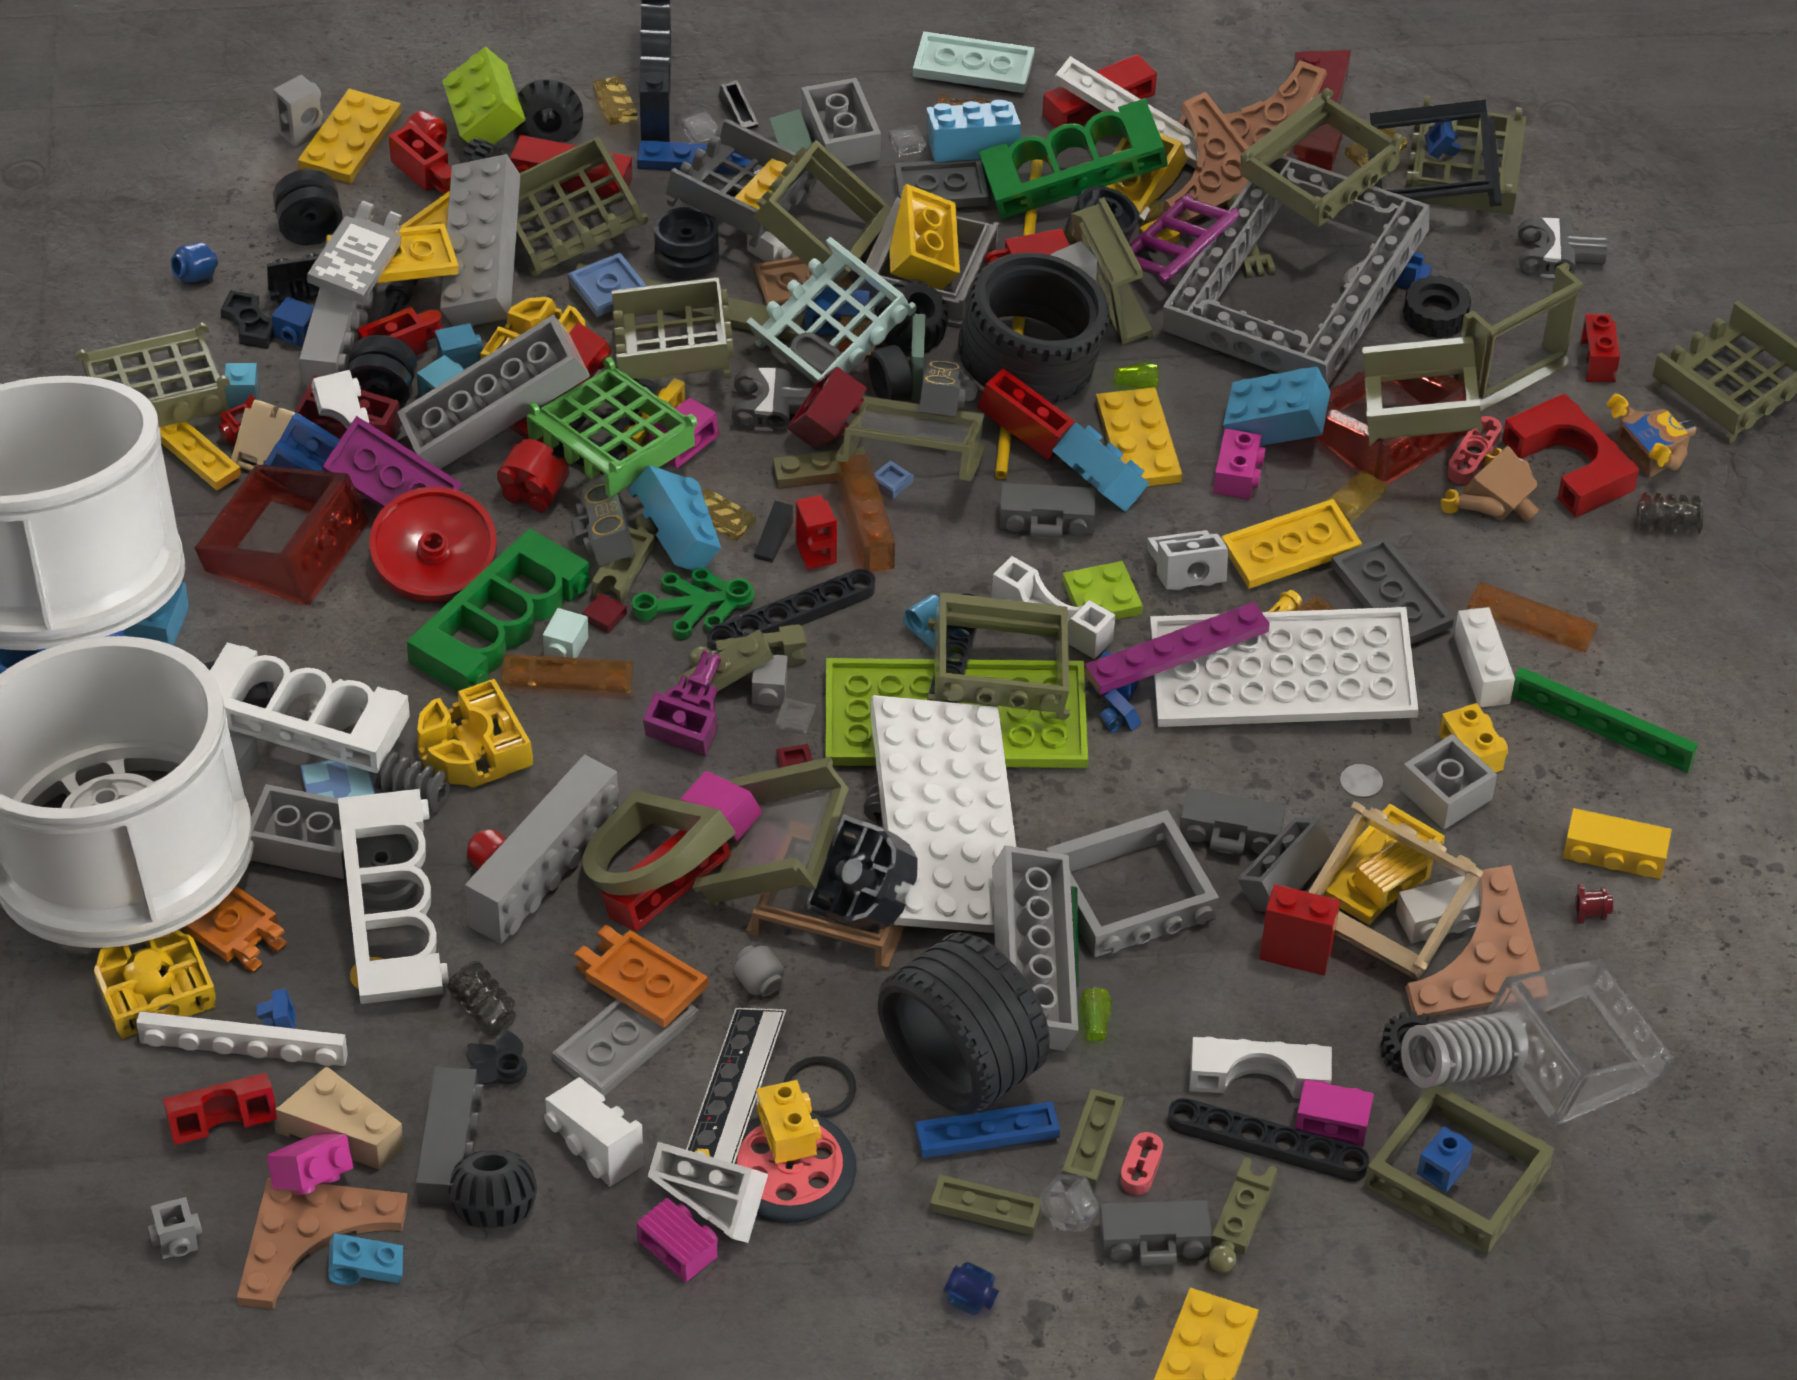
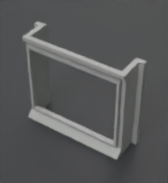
M898 196L865 263L878 275L889 255L900 204ZM956 216L958 242L975 245V248L955 293L936 289V293L938 296H942L945 301L944 305L947 306V325L961 329L965 314V300L988 249L996 250L999 238L997 222H994L992 225ZM881 276L883 279H885V280H886L888 283H890L891 285H893V284H895V283L901 281V280H897V279H893V278ZM867 281L860 287L862 291H870L869 302L880 292Z

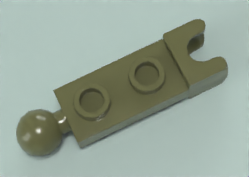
M640 514L635 520L634 525L636 529L629 527L635 555L599 567L592 580V595L594 599L600 593L614 592L617 595L615 601L621 604L624 603L630 593L633 581L655 545L654 534L658 531V528L652 518L646 520L643 514Z
M801 625L779 627V632L763 633L773 655L788 656L787 666L804 664L807 661L803 650L807 643ZM745 637L716 641V650L712 651L705 646H698L690 652L689 663L694 668L701 658L702 651H710L709 657H711L712 653L717 654Z
M1250 1158L1243 1159L1234 1185L1212 1234L1211 1243L1218 1246H1215L1210 1251L1208 1261L1211 1268L1216 1272L1226 1273L1232 1270L1237 1260L1235 1252L1245 1255L1264 1207L1275 1186L1277 1169L1274 1166H1270L1264 1175L1256 1176L1250 1171L1252 1160Z

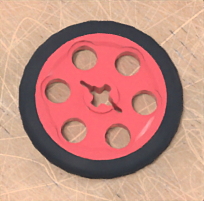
M810 1113L811 1119L817 1118L821 1129V1139L817 1140V1149L825 1148L832 1154L827 1159L809 1156L792 1160L794 1162L793 1168L786 1169L787 1162L775 1164L771 1150L765 1154H758L752 1150L755 1144H768L759 1116L748 1122L734 1164L768 1174L757 1211L758 1216L783 1223L803 1222L818 1218L831 1211L846 1197L853 1186L857 1168L853 1147L841 1129L828 1119ZM821 1177L826 1179L828 1184L824 1188L818 1189L812 1187L809 1181L813 1178ZM783 1189H789L796 1196L791 1200L784 1201L779 1199L776 1194Z

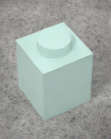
M557 608L543 633L544 656L574 665L588 639V617Z

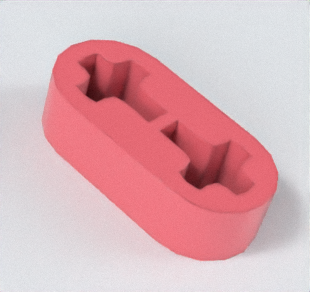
M1143 1132L1136 1135L1132 1140L1121 1170L1120 1184L1126 1193L1138 1196L1145 1194L1151 1188L1162 1159L1163 1142L1158 1135ZM1146 1147H1151L1152 1150L1148 1152L1147 1157H1141L1142 1150ZM1137 1169L1142 1170V1177L1138 1181L1131 1180L1135 1176Z

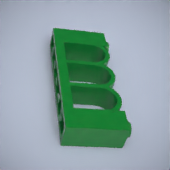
M1146 98L1119 106V112L1106 111L1096 114L1086 123L1085 127L1073 123L1061 125L1053 129L1048 134L1046 140L1042 137L1028 136L1015 141L1009 148L1007 143L979 151L983 169L1001 220L1080 195L1089 187H1105L1169 166L1165 147ZM1120 135L1128 141L1130 149L1099 158L1095 146L1105 136ZM1072 147L1083 148L1090 155L1092 161L1060 171L1056 160L1062 151ZM1030 160H1043L1051 167L1052 174L1024 183L1020 182L1017 173L1019 168Z
M529 528L406 641L408 663L457 692L486 682L489 679V673L500 668L505 662L506 647L520 646L531 639L535 631V620L541 621L553 617L557 608H562L563 598L570 602L579 593H583L590 584L589 562ZM522 574L550 591L539 595L529 594L510 583ZM494 600L518 614L521 618L513 621H501L482 611V609L490 601ZM464 626L493 644L484 648H473L460 642L453 636Z

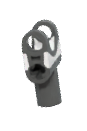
M1532 218L1523 221L1518 227V238L1522 242L1530 244V246L1537 247L1524 251L1519 257L1520 269L1526 274L1555 278L1556 267L1565 262L1570 265L1569 271L1572 274L1576 270L1575 262L1605 264L1607 238L1575 237L1573 224L1566 219ZM1529 228H1534L1538 230L1534 234L1524 233V231ZM1529 259L1538 260L1539 263L1536 265H1528L1525 263V261Z
M751 368L741 370L735 375L734 387L739 393L755 399L736 404L732 408V421L737 426L759 431L784 430L789 425L790 413H797L812 388L792 387V375L784 369ZM744 379L753 380L755 383L745 385L742 384L740 381ZM746 412L752 416L749 418L740 417L738 413Z

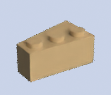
M327 1066L276 1109L279 1134L290 1137L292 1134L303 1139L316 1133L347 1134L351 1159L378 1170L404 1149L402 1123Z

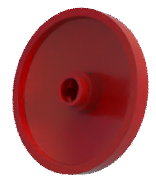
M444 487L414 489L390 501L376 517L369 539L371 561L380 579L396 593L422 602L452 600L495 560L497 553L495 526L485 508L467 494Z

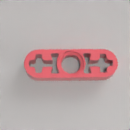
M1491 416L1481 417L1482 432L1485 433L1489 430L1485 438L1482 437V432L1477 431V428L1468 431L1449 460L1447 476L1452 482L1460 485L1469 484L1484 465L1485 454L1490 455L1500 440L1502 425L1498 419ZM1477 447L1483 452L1475 454L1469 452L1467 448ZM1464 462L1467 463V464H1468L1467 468H1464L1463 470H1461L1462 467L1464 466Z

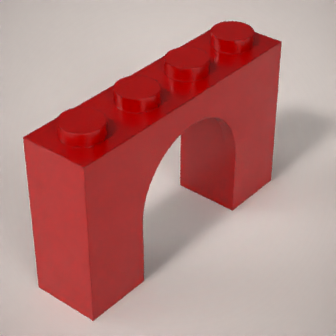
M1565 393L1506 419L1502 441L1512 449L1518 458H1525L1551 446H1568L1583 452L1591 460L1590 464L1561 477L1557 499L1575 517L1635 491L1639 468L1635 462L1630 460L1618 448L1617 444L1601 431L1597 423L1592 421L1581 410L1580 406L1573 402Z

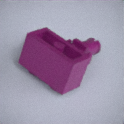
M702 651L697 667L693 674L689 675L688 680L687 676L682 675L678 685L670 688L664 695L657 692L654 693L643 718L646 736L706 757L718 730L716 709L713 701L717 688L714 685L710 686V682L718 664L721 662L719 655L712 653L711 657H709L710 651Z

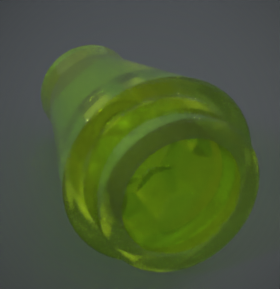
M1148 360L1124 367H1115V384L1140 389L1159 387V365Z
M1103 988L1086 989L1082 992V997L1079 999L1087 1039L1090 1041H1103L1107 1038V1028L1113 999L1109 996V992Z

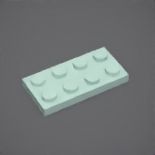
M923 31L913 66V77L1024 93L1034 58L1035 47Z

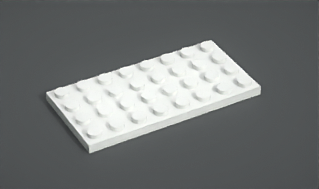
M1406 607L1262 612L1270 623L1269 632L1154 674L1158 727L1418 718V702ZM1219 614L1150 616L1151 640Z
M873 695L869 703L883 828L909 843L918 858L915 885L902 882L901 887L896 885L894 891L898 893L895 899L906 904L903 913L894 921V925L995 933L992 865L1005 845L1016 847L998 707Z

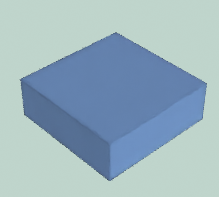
M890 460L870 476V484L894 499L913 483L914 475Z

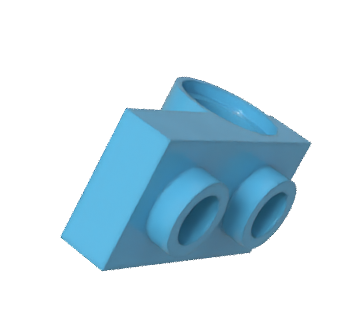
M931 594L905 611L903 624L935 651V630H931L928 627V619H935L939 597ZM962 629L952 631L954 635L959 637L968 635ZM956 652L948 653L946 657L949 658L956 654Z
M333 1233L329 1241L328 1277L333 1283L351 1285L358 1282L361 1277L399 1283L403 1270V1245Z

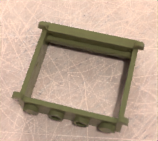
M1326 88L1322 93L1318 94L1240 154V175L1318 227L1327 220L1333 219L1346 205L1353 203L1365 190L1375 186L1379 179L1396 169L1400 162V143L1404 140V136L1396 133L1393 138L1389 137L1330 99L1334 92L1329 88ZM1326 122L1376 156L1324 197L1320 198L1319 196L1313 197L1268 166Z
M940 592L935 619H928V627L931 630H935L934 694H928L927 700H948L1055 712L1056 717L1060 720L1069 718L1070 709H1065L1069 694L1068 611L1066 606ZM946 625L1055 637L1056 685L946 673Z

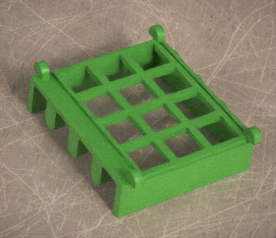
M607 357L603 360V365L607 369L541 409L535 402L528 404L527 410L531 413L527 415L529 439L537 440L544 436V443L552 449L559 445V441L563 443L564 457L569 464L579 460V456L584 458L585 473L590 479L599 475L600 471H602L605 478L606 495L612 497L633 484L648 465L659 468L695 445L694 426L697 425V419L693 414L683 415L667 401H663L647 387H643L630 378L627 373L617 369L614 360L611 357ZM620 395L630 404L624 406L613 397ZM607 402L618 411L604 420L591 412ZM638 408L650 417L644 420L633 411ZM582 416L595 423L594 426L582 433L568 425ZM626 416L637 425L622 434L610 424ZM658 422L669 431L664 434L652 424ZM603 429L612 435L614 439L599 447L588 438ZM645 429L657 439L644 447L629 439ZM621 443L634 451V453L621 461L607 453Z

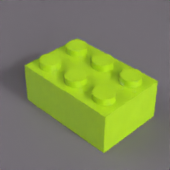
M487 47L472 55L469 60L442 80L459 135L466 142L473 141L474 138H480L489 143L496 144L526 120L507 63Z

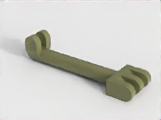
M1235 194L1229 199L1226 204V210L1230 209L1239 194ZM1256 242L1241 264L1246 278L1252 277V268L1255 269L1257 277L1263 276V266L1266 267L1269 275L1275 274V266L1271 254L1260 255Z

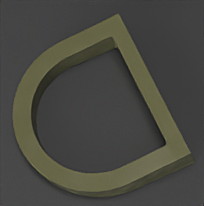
M634 790L590 839L583 855V868L593 884L602 892L613 895L642 893L664 886L684 876L733 837L736 831L720 809ZM652 823L688 831L669 852L647 866L623 873L607 871L610 860L618 850Z

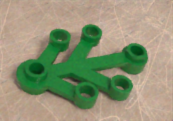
M697 568L692 572V584L680 579L676 573L667 572L661 577V589L668 594L678 591L686 596L657 600L653 594L642 592L633 597L632 612L638 620L646 622L652 620L657 613L690 608L681 619H677L673 623V636L678 640H686L692 635V626L711 605L721 604L714 614H709L705 617L704 630L706 633L713 627L710 624L724 622L735 608H743L750 605L754 600L755 592L751 584L745 579L735 578L727 582L711 574L706 568ZM707 587H711V588H713V589H715V590H717V591H716V592H707V591H705V590H703V589H705V588H707Z

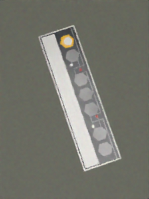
M735 1008L686 1150L735 1163L757 1098L756 1089L761 1086L786 1009Z

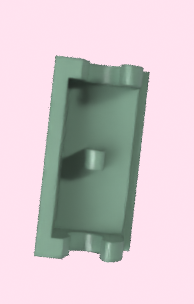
M800 109L769 118L779 145L794 152H797L801 147L807 150L812 145Z

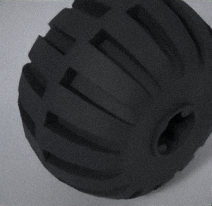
M550 78L534 80L524 86L517 94L526 120L517 126L515 130L523 133V136L562 143L564 139L569 141L576 136L573 131H578L581 128L583 122L582 103L577 93L563 81ZM552 108V111H549L547 117H545L543 109Z
M903 280L893 284V287L904 294L908 304L913 302L917 309L911 316L907 315L901 323L896 324L888 332L885 343L889 346L897 345L903 352L912 350L913 316L915 314H925L924 350L932 348L942 339L948 324L947 306L944 305V299L941 295H937L935 288L932 286L929 288L928 284L922 281ZM885 297L875 307V315L879 317L892 301Z
M492 1149L469 1154L456 1164L451 1174L450 1184H453L448 1189L451 1207L457 1216L470 1226L493 1229L515 1224L527 1216L536 1199L537 1181L534 1172L527 1161L515 1152Z

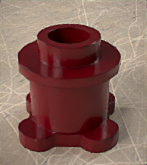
M1578 884L1575 896L1577 923L1584 924V917H1600L1601 921H1605L1607 914L1613 913V895L1607 894L1605 887H1601L1600 891H1585L1584 884Z

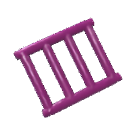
M1187 193L1129 245L1134 255L1144 247H1148L1177 257L1167 267L1136 257L1143 272L1157 276L1165 284L1240 216V212L1236 208L1228 211L1194 200V197ZM1187 209L1217 219L1218 221L1209 229L1176 218ZM1165 228L1198 239L1186 248L1156 238V236Z

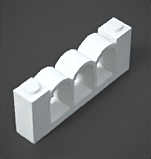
M227 642L210 670L222 694L228 729L377 774L410 717L408 695L377 687L375 692H373L368 685L353 680L340 681L332 685L329 676L315 668H301L290 673L289 666L283 660L275 656H258L257 651L246 646H238ZM268 681L279 684L266 708L242 702L248 691L258 683ZM315 694L322 697L308 721L285 715L291 702L301 695ZM354 706L364 709L351 734L327 727L332 716L344 707Z
M420 789L338 798L360 1003L367 1004L442 995V984L449 983L447 963H440L439 953H436V930L433 922L426 916L431 906V885L428 877L421 870L426 857V841L422 832L424 831L423 820L430 819L428 800H421ZM405 834L411 837L418 845L415 856L408 862L359 868L356 838ZM404 879L417 883L423 890L424 894L421 901L413 908L364 914L361 884ZM413 925L423 929L428 935L429 942L426 948L419 954L374 961L369 959L366 930Z

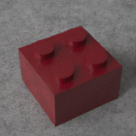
M836 366L816 381L786 429L815 450L824 444L829 446L835 438L839 439L844 434L845 428H848L849 423L846 420L851 413L855 414L862 406L864 399L861 396L866 387Z

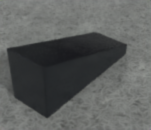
M738 80L722 84L718 97L734 121L747 129L758 127L759 123Z
M774 501L754 553V558L773 563L793 524V505Z

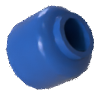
M200 242L179 246L171 258V269L175 277L189 284L209 280L214 275L215 268L218 265L216 253L205 243Z

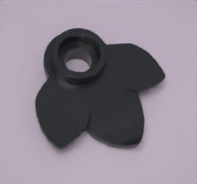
M507 1029L500 1031L495 1045L470 1043L467 1046L469 1061L473 1065L469 1069H477V1081L479 1084H491L498 1081L504 1084H515L524 1079L527 1074V1063L522 1057L523 1043L514 1033Z

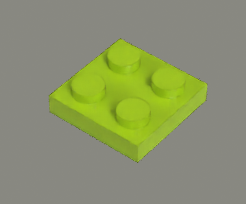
M1123 561L1063 573L1062 582L1074 607L1083 606L1090 600L1115 614V620L1142 614V602Z

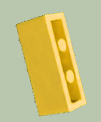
M1573 808L1562 859L1661 880L1672 829Z

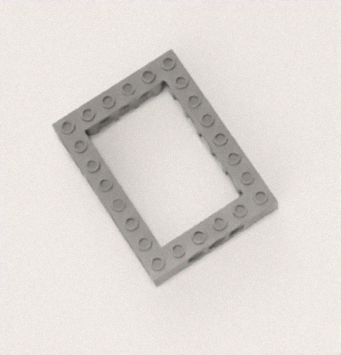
M1284 155L1268 166L1313 197H1324L1348 178ZM1248 181L1228 210L1236 208L1239 210L1240 216L1198 254L1164 304L1163 331L1278 373L1318 366L1327 386H1329L1429 231L1430 205L1373 186L1360 194L1353 203L1341 209L1333 219H1330L1379 236V239L1375 244H1371L1370 253L1362 264H1358L1355 276L1350 283L1345 284L1344 292L1336 304H1332L1330 314L1323 324H1319L1317 334L1312 342L1308 344V337L1302 331L1286 329L1275 325L1274 321L1261 320L1247 315L1246 311L1241 310L1239 312L1222 306L1217 301L1283 204Z

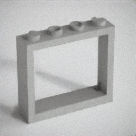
M1168 810L1046 848V852L1069 855L1070 885L1078 888V930L1094 958L1111 952L1115 953L1120 949L1135 944H1144L1151 939L1166 934H1175L1181 929L1197 924H1205L1206 921L1217 918L1219 896ZM1165 842L1196 896L1101 927L1071 872Z

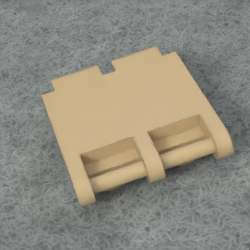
M254 400L251 408H245L231 459L240 468L254 472V475L262 478L266 476L278 480L263 471L262 467L273 447L280 440L295 412L279 408L277 411V406ZM242 459H245V460H248V461H251V462H254V463H257V464H256V466H253V465H251V464L242 462ZM279 481L280 485L287 486L283 482Z

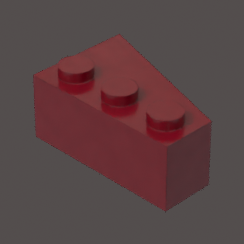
M1351 50L1295 52L1293 71L1299 60L1325 69L1327 75L1318 94L1329 88L1334 92L1330 99L1340 105L1348 77ZM1325 122L1309 135L1333 134L1334 128Z
M311 381L294 412L301 414L306 419L341 439L347 429L336 419L319 415ZM361 390V396L357 398L360 408H366L369 424L394 440L402 426L397 413L400 410L399 402Z

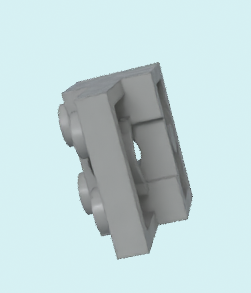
M1207 530L1147 538V550L1157 563V576L1167 590H1182L1185 587L1198 585L1212 586L1215 583L1227 582L1228 547L1218 534L1210 535Z

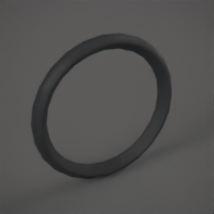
M813 1056L795 1063L788 1070L784 1082L791 1081L794 1074L800 1068L813 1063L833 1065L846 1075L849 1082V1092L845 1100L832 1109L812 1110L811 1113L821 1117L836 1115L845 1110L855 1097L857 1090L855 1077L848 1066L839 1060L826 1056Z

